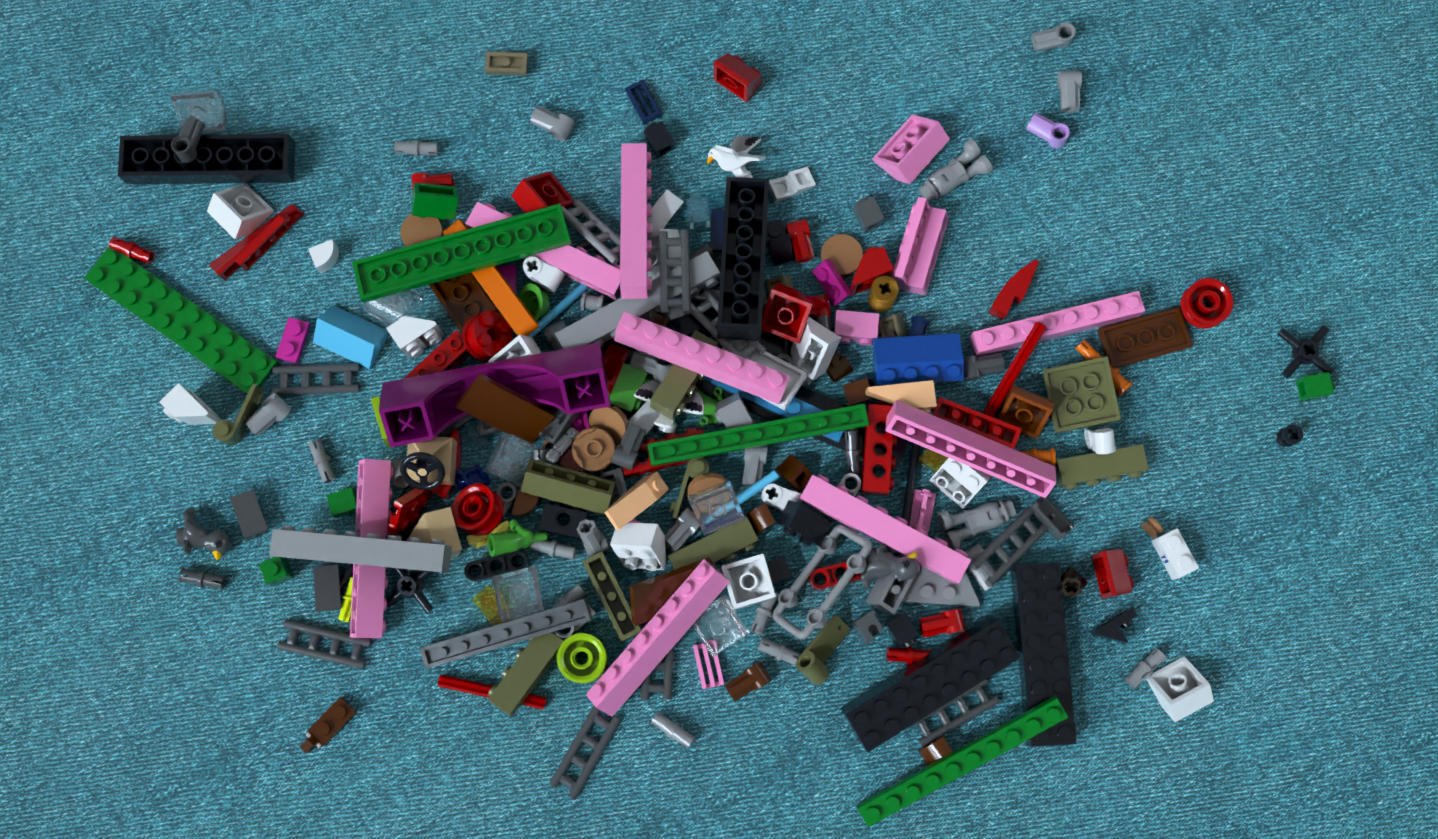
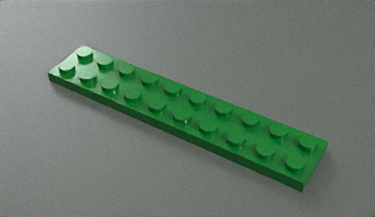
M556 204L352 261L360 299L365 303L571 245L572 243L561 205Z
M108 247L84 277L85 280L247 394L252 384H256L261 388L273 372V367L279 364L119 251Z

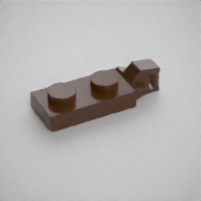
M339 697L308 729L309 731L305 734L308 739L300 748L305 753H310L316 746L320 749L323 745H327L356 715L357 711L343 697Z

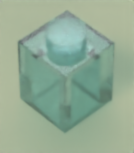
M693 195L686 199L690 230L711 227L707 196Z

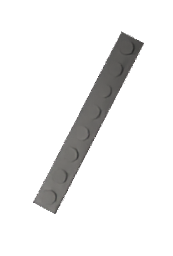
M583 598L425 645L419 649L425 669L585 623L593 620L587 598Z

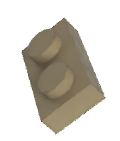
M486 52V74L527 76L528 53Z

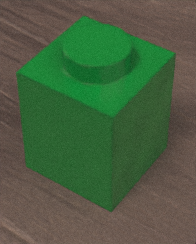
M1329 372L1303 376L1296 381L1301 402L1326 398L1334 394L1335 384L1334 380L1330 378Z
M350 487L326 495L333 517L341 518L356 513V489Z
M273 557L259 563L267 585L276 586L294 578L286 557Z

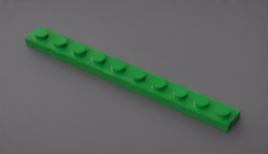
M865 404L650 443L648 444L651 466L653 467L868 427L869 423Z
M1055 695L857 804V809L867 826L870 827L1067 719L1068 716Z

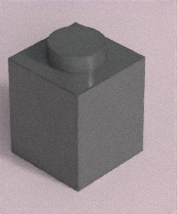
M874 196L869 199L864 197L856 202L853 213L863 233L883 225L885 218Z

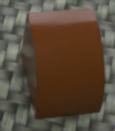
M864 378L843 385L848 406L867 404L878 400L867 396L865 393L868 387L874 386L872 379Z
M791 454L775 469L799 493L807 486L812 476L808 468Z
M518 489L511 514L514 517L531 515L538 509L542 497L530 495Z
M765 503L746 515L756 535L773 527L776 523Z
M943 736L918 750L927 766L953 752Z

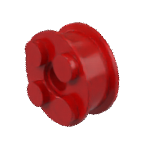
M1204 278L1194 282L1183 293L1180 301V309L1185 320L1201 329L1217 326L1230 315L1233 308V296L1229 288L1221 281L1212 278ZM1203 299L1210 302V308L1203 304Z
M488 310L479 315H474L466 321L463 327V341L468 352L473 357L481 361H488L513 341L511 326L503 315L496 311Z
M472 484L458 493L452 504L451 511L454 522L458 527L473 536H483L491 533L500 523L504 513V503L502 498L486 485Z

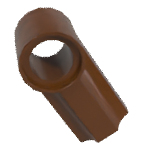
M760 661L745 670L741 676L728 682L725 687L735 702L751 691L758 690L772 681Z

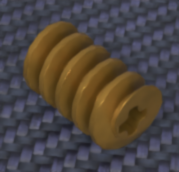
M889 276L876 278L873 281L868 296L870 308L879 313L890 310L899 292L897 282Z

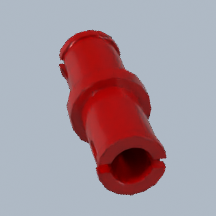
M113 236L108 244L110 249L119 251L130 259L136 258L147 264H151L155 256L153 251L139 247L133 241L127 242L116 236Z
M887 647L886 661L906 662L907 665H910L926 656L932 650H916L913 647H907V649Z

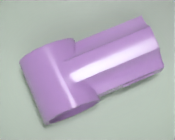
M1038 113L1033 115L1026 128L1027 131L1048 141L1049 145L1056 149L1066 144L1070 133L1068 126L1065 124L1055 123ZM1059 133L1063 138H1056L1054 134Z

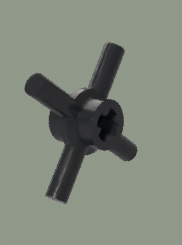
M1321 326L1310 340H1297L1284 328L1277 333V335L1293 347V360L1282 372L1284 377L1289 378L1301 364L1309 365L1313 363L1324 373L1329 372L1331 374L1334 371L1332 367L1318 357V343L1329 332L1326 326Z
M394 568L400 577L397 583L398 590L386 599L387 607L390 608L403 596L407 598L415 597L426 614L431 612L434 608L422 591L425 585L424 579L431 575L433 571L421 570L417 573Z

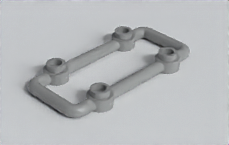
M845 525L836 526L829 535L825 536L821 545L817 546V552L792 586L783 589L778 595L779 603L773 611V620L799 639L808 638L815 628H823L826 625L827 611L854 574H861L867 568L865 559L872 550L871 542ZM842 533L863 548L859 554H853L848 558L846 563L848 569L821 606L812 609L808 613V624L801 630L781 614L786 608H793L797 605L798 591L825 554L830 555L836 551V539Z

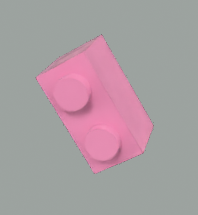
M836 310L833 333L841 337L840 344H850L851 341L859 342V345L871 346L873 343L872 338L878 337L879 314Z

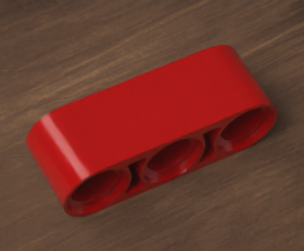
M847 562L814 570L809 578L811 587L816 590L834 587L839 581L835 576V571L839 568L846 571L848 569ZM822 574L826 579L825 584L817 585L814 582V576ZM854 574L849 583L861 580L860 576L862 574Z

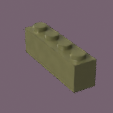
M697 330L691 336L694 339L718 347V342ZM673 364L651 397L650 408L673 420L676 414L680 415L686 405L684 402L687 397L691 398L695 393L697 381L699 379L703 380L705 376Z
M1143 444L1118 448L1110 454L1091 453L1058 459L1055 463L1058 488L1065 487L1066 491L1079 488V484L1086 483L1087 487L1099 485L1101 480L1108 479V483L1121 481V477L1129 476L1130 479L1143 476L1142 473L1149 470Z
M530 458L521 492L606 515L604 512L609 507L615 482Z
M746 516L668 555V558L674 570L708 557L713 561V566L717 567L716 563L722 560L725 563L735 559L737 557L736 553L742 550L747 553L755 549V544L759 540Z
M601 551L582 561L621 642L624 643L637 636L642 629L640 625L635 626L632 623L631 607L604 553Z
M552 632L528 639L530 641L526 648L522 647L515 656L517 660L513 666L509 665L504 670L502 681L499 685L495 684L488 693L490 704L510 718L514 716L557 657L558 649L563 640Z

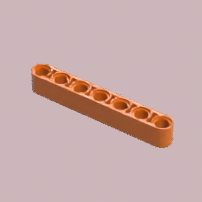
M458 219L446 228L443 234L449 235L467 230L468 228ZM496 266L472 272L518 336H528L540 327Z

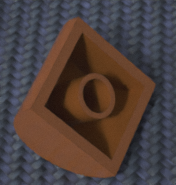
M1012 385L997 419L1022 428L1021 433L1037 439L1053 410L1054 401Z

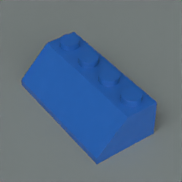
M959 333L872 338L873 380L877 386L931 380L934 382L964 380V358Z

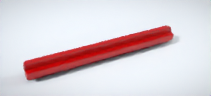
M1038 321L1035 323L986 405L983 414L994 417L1046 330V325Z
M440 675L438 679L439 687L488 698L490 697L488 693L493 687L492 685L446 675ZM529 694L522 705L544 709L547 698Z

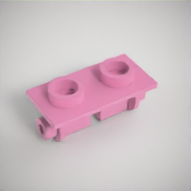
M914 489L909 527L913 529L919 527L929 532L936 497L935 493H931L927 489H922V491Z

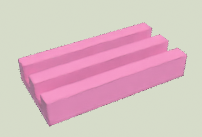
M715 641L693 645L702 689L724 685ZM710 646L719 679L717 682L714 681L707 647ZM701 648L705 657L710 680L709 684H706L698 650Z

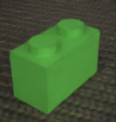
M623 363L610 395L611 406H616L622 412L633 415L635 411H638L643 400L634 397V394L642 385L651 381L648 379V372Z

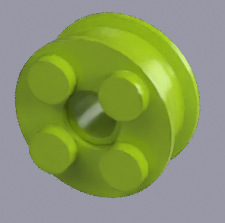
M578 633L571 635L562 642L558 649V668L563 676L570 681L576 683L592 682L603 674L607 666L608 655L605 646L598 638L590 634ZM580 652H585L588 655V661L584 665H580L576 659Z

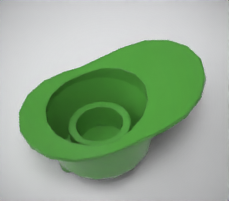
M526 284L522 288L519 298L534 319L537 321L549 311V294L541 291L536 284Z

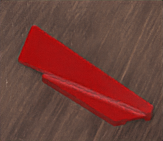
M290 204L211 262L209 266L225 281L240 266L247 271L304 214L294 204Z

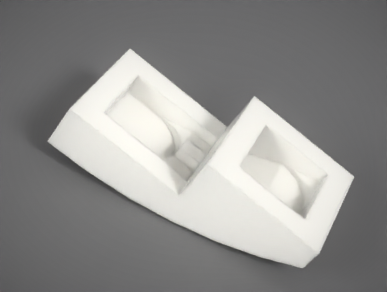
M807 166L790 171L787 176L770 180L768 190L774 203L805 192L815 187L816 184Z

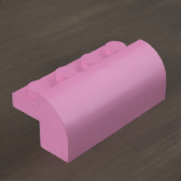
M918 197L917 203L912 206L891 276L897 282L899 289L925 296L949 220L947 211L930 207L927 198Z

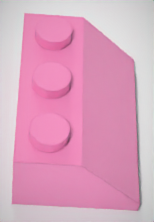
M912 114L872 159L896 180L910 184L931 162L935 155L944 148V145L950 138L939 121Z

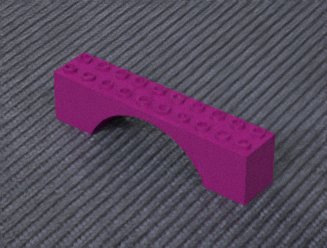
M600 342L383 382L379 413L390 447L433 440L451 423L468 415V413L456 408V403L480 373L535 402L552 405L566 414L610 407L608 377Z

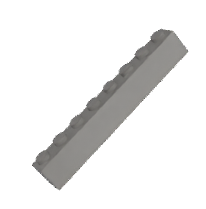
M708 251L690 260L691 298L700 293V290L706 287L711 288L718 284L720 280V272ZM681 266L669 271V278H682ZM660 277L652 281V290H648V299L619 298L556 332L555 335L562 348L567 349L599 342L601 347L604 346V342L615 339V331L623 312L645 320L650 318L653 310L661 312ZM682 286L669 287V299L682 298Z
M283 525L281 530L273 529L269 556L449 573L452 546L444 545L445 540L431 539L430 544L423 543V538L409 537L408 542L401 541L402 536L388 535V539H380V534L366 533L365 538L358 537V532L345 531V536L337 535V530L324 529L322 534L316 533L317 529L303 527L302 532L295 531L293 526Z

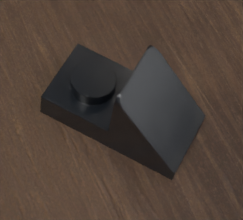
M781 219L768 223L766 244L774 267L793 261L794 255L789 234H786Z
M1133 608L1126 609L1090 633L1092 636L1122 644L1128 643L1119 627L1122 629L1134 623L1132 619L1138 615Z

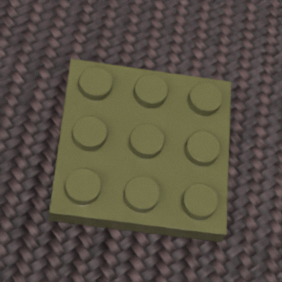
M1108 356L1042 370L1048 399L1054 401L1051 414L1056 434L1121 421Z

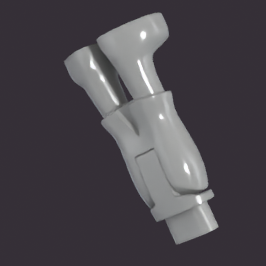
M969 139L964 143V152L956 159H952L946 166L935 171L924 181V185L918 188V191L923 198H927V201L933 198L938 199L940 196L951 192L961 183L969 181V178L977 174L992 172V164L986 156L982 155L980 157L981 152L978 145L973 139ZM977 159V160H976L971 166H969L967 169H965V168L963 167V166L966 165L967 163H969V162H971V161Z
M1011 500L985 503L971 510H963L962 513L950 515L946 510L937 513L938 523L942 532L960 524H965V528L949 531L944 534L945 542L954 551L956 548H960L961 541L995 529L1008 522L1009 518L1017 515Z

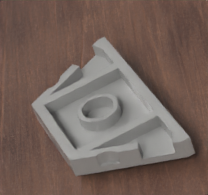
M919 565L920 571L918 575L913 579L902 602L980 607L966 572L960 583L954 584Z

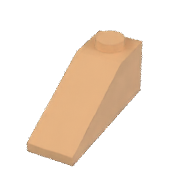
M933 380L873 386L865 390L867 396L892 405L898 400L927 413H931V410L937 406Z
M656 471L640 479L604 513L614 528L619 530L656 502L669 488Z

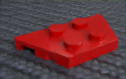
M415 488L395 500L393 506L397 508V511L391 514L387 532L396 536L402 531L405 532L409 526H414L418 522L420 513L433 492Z

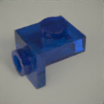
M477 464L464 472L461 468L457 469L455 483L460 490H463L472 484H484L487 486L490 484V478L482 467Z

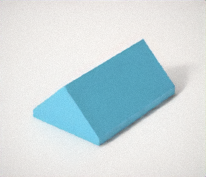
M332 305L317 318L313 343L371 370L389 332Z

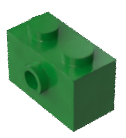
M414 183L411 201L412 216L420 218L434 217L442 220L455 219L458 204L457 187Z

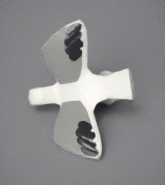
M735 137L730 148L716 145L710 149L707 163L710 164L715 159L722 170L733 172L735 177L753 178L752 172L748 171L745 165L752 161H763L766 159V156L748 154V151L761 142V137Z
M651 380L642 385L635 392L634 397L650 402L651 397L660 384ZM695 392L691 398L687 397L684 402L686 405L683 411L703 415L704 404L700 393ZM660 414L654 422L660 431L666 433H674L677 427L675 417L671 420L663 414Z

